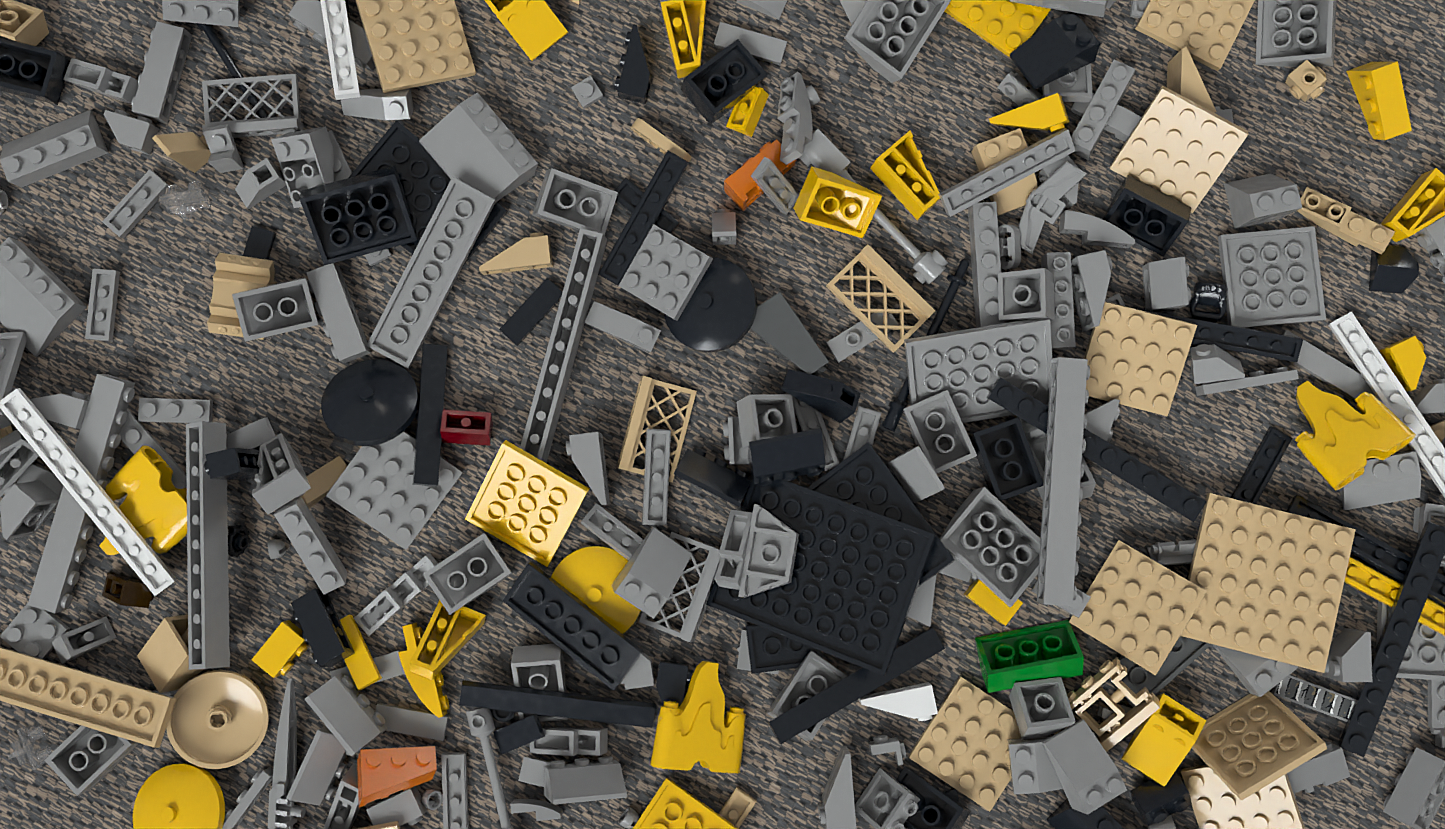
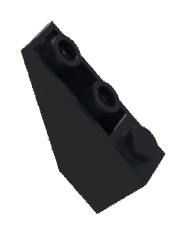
M633 24L632 31H628L626 35L625 45L628 48L626 54L621 56L620 68L623 69L621 77L617 76L614 90H617L620 99L646 104L651 78L637 25Z
M791 369L787 370L781 390L839 423L856 412L861 393L840 381Z
M660 660L656 687L662 705H664V701L679 703L678 708L682 704L686 696V684H690L693 670H688V663Z

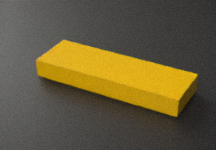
M349 614L340 619V622L355 653L344 659L357 689L362 690L382 679L353 616Z

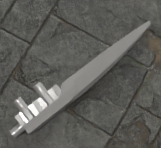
M292 678L287 681L277 731L272 789L269 791L268 829H294L293 824L297 822V817L303 818L306 813L305 808L298 807V805H294V801L286 799L296 778L297 718L294 681Z

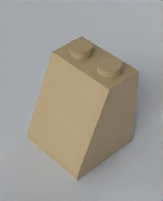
M188 615L164 618L137 655L159 693L179 690L187 681L204 670H189Z

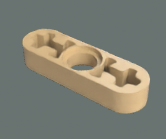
M637 118L630 127L635 134L656 149L659 147V151L664 155L669 150L688 162L692 159L685 150L642 119Z

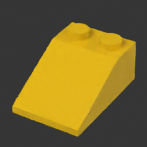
M811 166L793 209L801 221L863 238L882 196L835 173Z

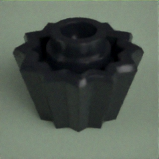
M246 525L228 526L229 556L238 558L248 547L250 531L247 530Z

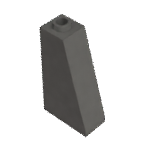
M780 292L757 307L756 316L750 328L753 334L803 373L819 376L827 370L825 365L829 361Z

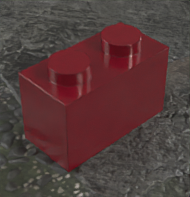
M443 410L440 429L443 443L491 446L493 428L491 413Z

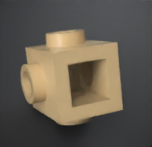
M1306 60L1288 75L1285 83L1290 87L1289 90L1296 99L1301 98L1306 102L1310 98L1316 99L1324 92L1325 89L1323 87L1327 79L1325 78V72L1320 67H1314Z

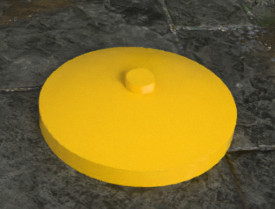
M590 546L576 550L558 564L551 578L622 634L634 624L640 614V609L613 591L611 585L628 560L612 548Z
M188 763L168 765L154 772L140 788L133 808L134 829H222L225 819V802L218 782L204 768Z

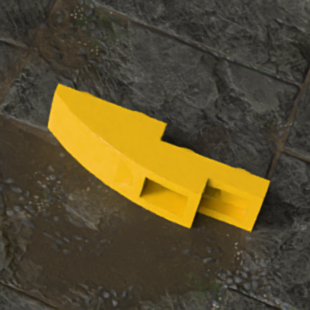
M417 622L404 625L402 628L407 649L398 652L405 675L423 704L438 718L443 717L447 714V709H449L448 697L443 695L441 688L444 685L443 675L440 671L431 680L409 671L410 661L423 636V631L421 627H417Z

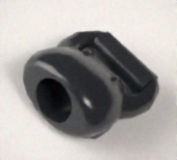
M1198 281L1194 286V296L1190 302L1191 316L1194 319L1210 322L1220 321L1226 313L1225 299L1228 293L1227 286L1225 284ZM1198 304L1201 306L1207 305L1219 307V313L1195 309Z

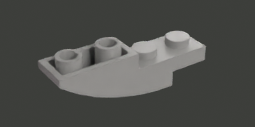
M799 72L785 78L780 86L781 92L777 119L784 123L780 161L786 165L801 157L804 152V145L812 141L811 106L805 83Z

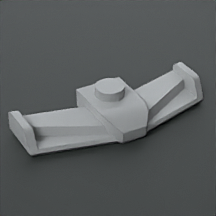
M1066 161L1036 190L1031 192L1026 200V206L1018 225L1022 249L1033 255L1045 220L1052 225L1055 224L1067 206L1060 199L1087 175L1086 172Z

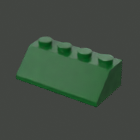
M1069 620L975 638L982 677L988 693L1012 689L1014 683L1056 677L1064 679L1083 675L1084 656Z

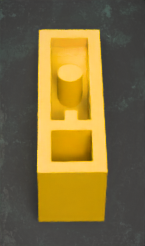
M1059 93L989 118L990 123L993 125L1050 130L1051 133L1065 128L1064 124L1069 123L1067 112Z

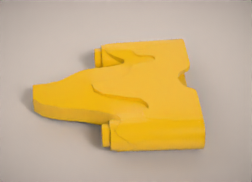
M1308 380L1297 387V403L1308 420L1313 434H1309L1307 431L1301 433L1295 439L1296 445L1334 490L1343 488L1361 476L1365 471L1366 459L1377 458L1385 460L1409 444L1416 436L1407 425L1371 393L1363 392L1355 399L1356 407L1361 412L1359 413L1341 397L1319 390Z
M142 446L106 485L105 492L113 501L121 499L127 494L119 509L144 540L153 537L152 549L159 554L168 552L187 535V488H176L172 483L173 470L154 449L149 446ZM107 537L99 545L107 555L120 554Z
M702 661L697 665L691 677L686 696L679 708V703L664 701L657 721L650 763L652 767L691 770L694 764L699 761L702 767L708 768L711 772L740 773L746 714L744 713V708L730 707V711H727L724 718L725 696L718 679V663Z

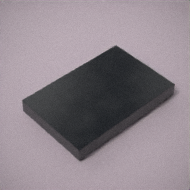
M755 624L745 625L751 674L798 668L810 651H813L822 658V653L818 649Z

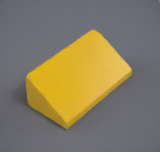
M755 87L733 107L726 127L752 137L769 94L763 88Z

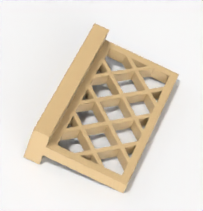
M868 244L826 285L893 353L904 343V339H908L935 312ZM858 261L866 268V276H853V266ZM839 280H849L850 292H841L835 284ZM853 280H866V292H853ZM870 280H878L882 284L883 293L870 292ZM854 296H866V309H860L854 305ZM870 297H883V309H870ZM887 297H896L899 300V309H887ZM870 313H883V325H874L871 322ZM887 313H900V326L887 325ZM904 313L913 314L919 321L914 326H904ZM887 330H900V340L895 345L888 339Z
M641 376L616 468L644 475V469L641 470L633 467L635 457L642 453L645 454V448L640 441L641 434L645 433L646 429H653L658 424L665 422L667 428L671 430V436H673L677 443L676 450L670 453V456L674 455L673 462L670 460L669 463L671 466L669 482L673 483L674 472L679 461L697 391ZM654 385L664 387L668 397L656 402L652 395ZM669 389L675 390L676 392L671 394ZM680 392L690 394L688 404L682 408L678 407L673 396ZM670 399L677 411L665 417L659 404ZM650 400H652L654 405L649 407ZM656 407L662 419L650 425L646 418L647 411ZM686 409L685 416L681 412ZM679 413L683 424L681 428L673 431L667 419ZM644 423H646L648 427L643 430ZM680 432L679 439L675 435ZM638 445H639L642 450L637 453V449H638Z

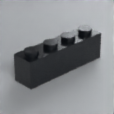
M234 447L205 454L206 461L204 467L206 473L210 475V479L246 481L254 479L255 474L259 473L260 468L257 465L259 450Z

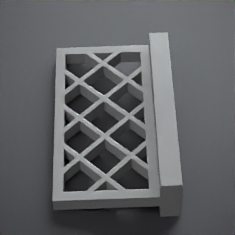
M297 74L202 81L205 125H202V131L204 128L228 124L233 138L278 135L304 130L303 123L301 122ZM283 81H292V89L286 96L277 89ZM260 83H267L271 88L263 97L254 91ZM243 84L247 91L238 99L231 91L236 85ZM219 86L224 92L215 101L210 97V87ZM276 91L283 99L274 108L267 100ZM251 93L260 99L252 110L243 103ZM230 95L237 102L227 112L220 104ZM289 102L293 105L294 116H283L279 111ZM265 103L273 111L267 118H260L255 113ZM242 105L249 113L243 120H237L232 115ZM218 107L226 115L220 122H212L211 114Z
M671 532L669 538L674 541L675 538L684 541L687 550L692 553L691 559L694 563L693 567L683 571L681 574L686 589L676 594L672 591L671 596L667 600L673 599L678 612L666 616L662 607L660 612L663 619L657 622L646 619L648 615L642 612L639 622L677 636L687 642H695L708 606L706 603L715 581L721 558L719 555L720 549ZM689 543L695 545L696 547L691 549ZM699 548L709 550L706 561L698 564L693 551ZM696 569L700 578L697 584L690 587L684 574ZM694 588H696V590H695V592H694V595H693V593H692L691 590L694 589ZM688 592L692 600L690 606L681 609L676 597ZM688 610L687 615L685 617L683 612ZM679 614L683 621L680 632L672 629L668 619ZM665 621L666 626H663L660 623Z

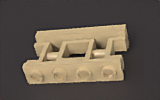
M1117 657L1112 661L1107 660L1100 666L1099 672L1094 677L1088 676L1081 683L1082 687L1076 692L1071 691L1067 694L1071 709L1075 708V713L1085 720L1087 725L1098 735L1097 739L1106 752L1160 708L1159 699L1152 692L1149 693L1146 687L1135 694L1121 680L1128 674V670L1120 664V660ZM1110 677L1111 681L1119 688L1111 695L1101 687ZM1125 696L1136 705L1126 714L1125 710L1118 704ZM1099 698L1114 711L1100 725L1085 711Z

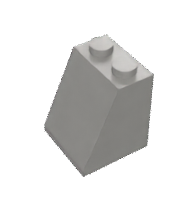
M1271 173L1224 183L1234 229L1279 220L1302 208L1297 184Z

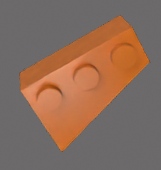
M777 139L772 143L770 141L767 142L760 149V153L755 157L749 158L741 168L724 180L725 193L742 211L764 193L751 177L764 157L770 159L783 175L795 166L796 160L787 165L780 161L781 143Z
M435 746L360 750L357 759L359 808L377 799L389 797L390 794L400 790L404 791L432 780L437 770Z

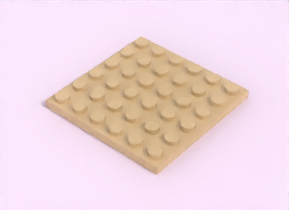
M1207 493L1206 504L1204 505L1188 575L1190 582L1206 590L1207 593L1180 636L1325 673L1356 529Z

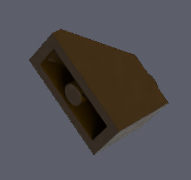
M107 573L102 593L103 597L122 606L149 608L154 594L141 579Z

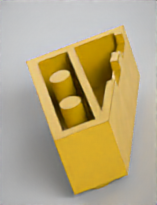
M668 0L660 2L678 79L688 76L701 66L707 0Z
M1398 61L1370 62L1346 71L1367 122L1369 133L1373 139L1387 140L1412 131Z
M910 130L881 154L870 169L914 218L918 220L939 201L940 197L938 188L930 171H927L923 163V156L920 150H917L912 139L913 134Z
M1437 168L1422 174L1380 223V225L1395 231L1391 238L1393 241L1398 242L1408 238L1445 215V175Z
M439 600L410 661L409 671L433 680L484 625L486 615L464 606L449 615Z

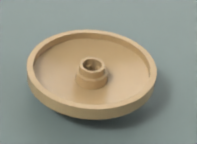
M228 670L208 671L193 677L177 691L173 697L176 700L166 727L171 745L182 758L199 767L222 769L244 761L257 750L267 732L269 708L261 689L246 676Z

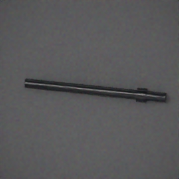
M196 23L199 29L205 32L232 77L244 78L213 29V25ZM243 84L238 85L244 94L247 88ZM253 93L247 98L252 108L259 102ZM263 107L256 112V115L260 118L268 117Z

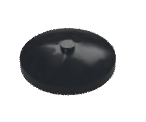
M713 258L678 321L664 314L666 324L677 340L693 350L711 353L728 349L738 343L748 333L754 322L757 312L756 290L748 275L736 264L725 259Z
M380 359L360 361L341 370L328 383L321 400V413L331 433L341 441L356 446H373L394 439L412 423L419 407L418 389L410 373L394 362Z

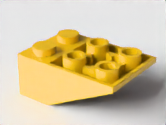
M485 0L531 61L569 33L545 0Z
M1163 693L1156 696L1159 699L1160 708L1137 727L1121 760L1162 786H1165L1196 742L1207 720Z

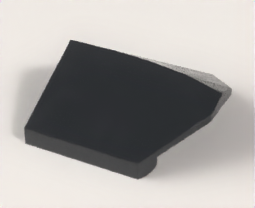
M1387 246L1382 254L1371 250L1369 291L1402 294L1418 277L1419 263L1405 247Z

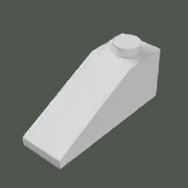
M929 682L869 694L859 699L861 705L913 719L918 718V721L930 720L932 715L938 714L933 688Z

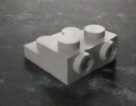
M879 768L856 802L855 811L875 829H904L903 824L907 818L917 812V803L920 798L896 781L886 771Z

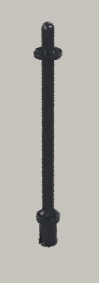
M968 259L960 261L954 276L947 275L946 279L950 282V285L926 336L938 333L958 288L966 287L967 283L962 279L970 264ZM908 375L897 399L893 400V402L890 401L888 405L890 408L881 424L883 428L895 432L899 420L904 413L903 409L906 408L905 402L909 395Z

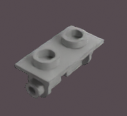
M1011 71L997 87L1019 107L1043 98L1033 87L1028 90L1026 86L1029 83L1019 76L1017 72Z
M1196 540L1179 541L1178 545H1175L1174 542H1156L1155 545H1151L1147 549L1150 558L1163 566L1191 564Z

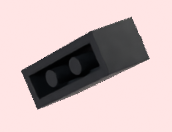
M314 588L291 602L294 609L293 616L303 629V638L310 644L313 651L312 658L317 665L331 668L355 653L327 593L323 595L320 589Z

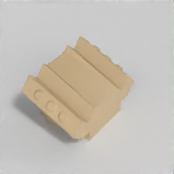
M219 253L215 259L216 272L213 275V293L209 305L211 313L207 321L209 333L243 337L232 294L276 284L277 282L274 281V262L265 259Z

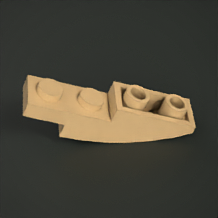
M1308 187L1300 198L1302 208L1297 210L1300 214L1314 224L1356 247L1360 244L1382 254L1395 231L1350 211L1352 207Z

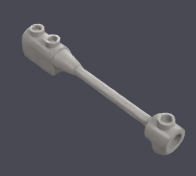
M817 129L812 134V141L804 145L803 155L799 157L807 167L812 164L816 168L835 173L856 183L846 171L852 165L851 162ZM878 208L876 209L873 217L915 259L913 269L916 272L913 273V276L921 284L933 282L946 269L945 266L948 262L936 250L932 253L930 251L921 253Z
M476 707L467 710L466 715L471 735L480 738L501 829H514L510 823L489 736L495 729L491 709Z

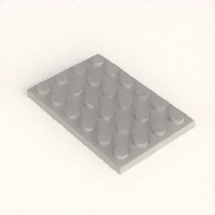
M1049 318L1027 319L904 339L911 405L948 390L962 423L1014 415L986 398L997 379L1001 377L1049 406L1052 359L1051 324Z

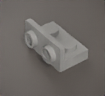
M728 416V422H723L724 436H728L729 446H724L725 460H729L730 465L749 464L748 448H742L739 417Z

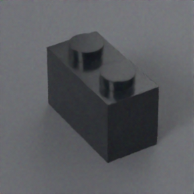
M1174 772L1165 786L1152 779L1130 791L1135 807L1148 826L1160 823L1168 816L1176 812H1182L1192 805L1190 793L1176 772Z

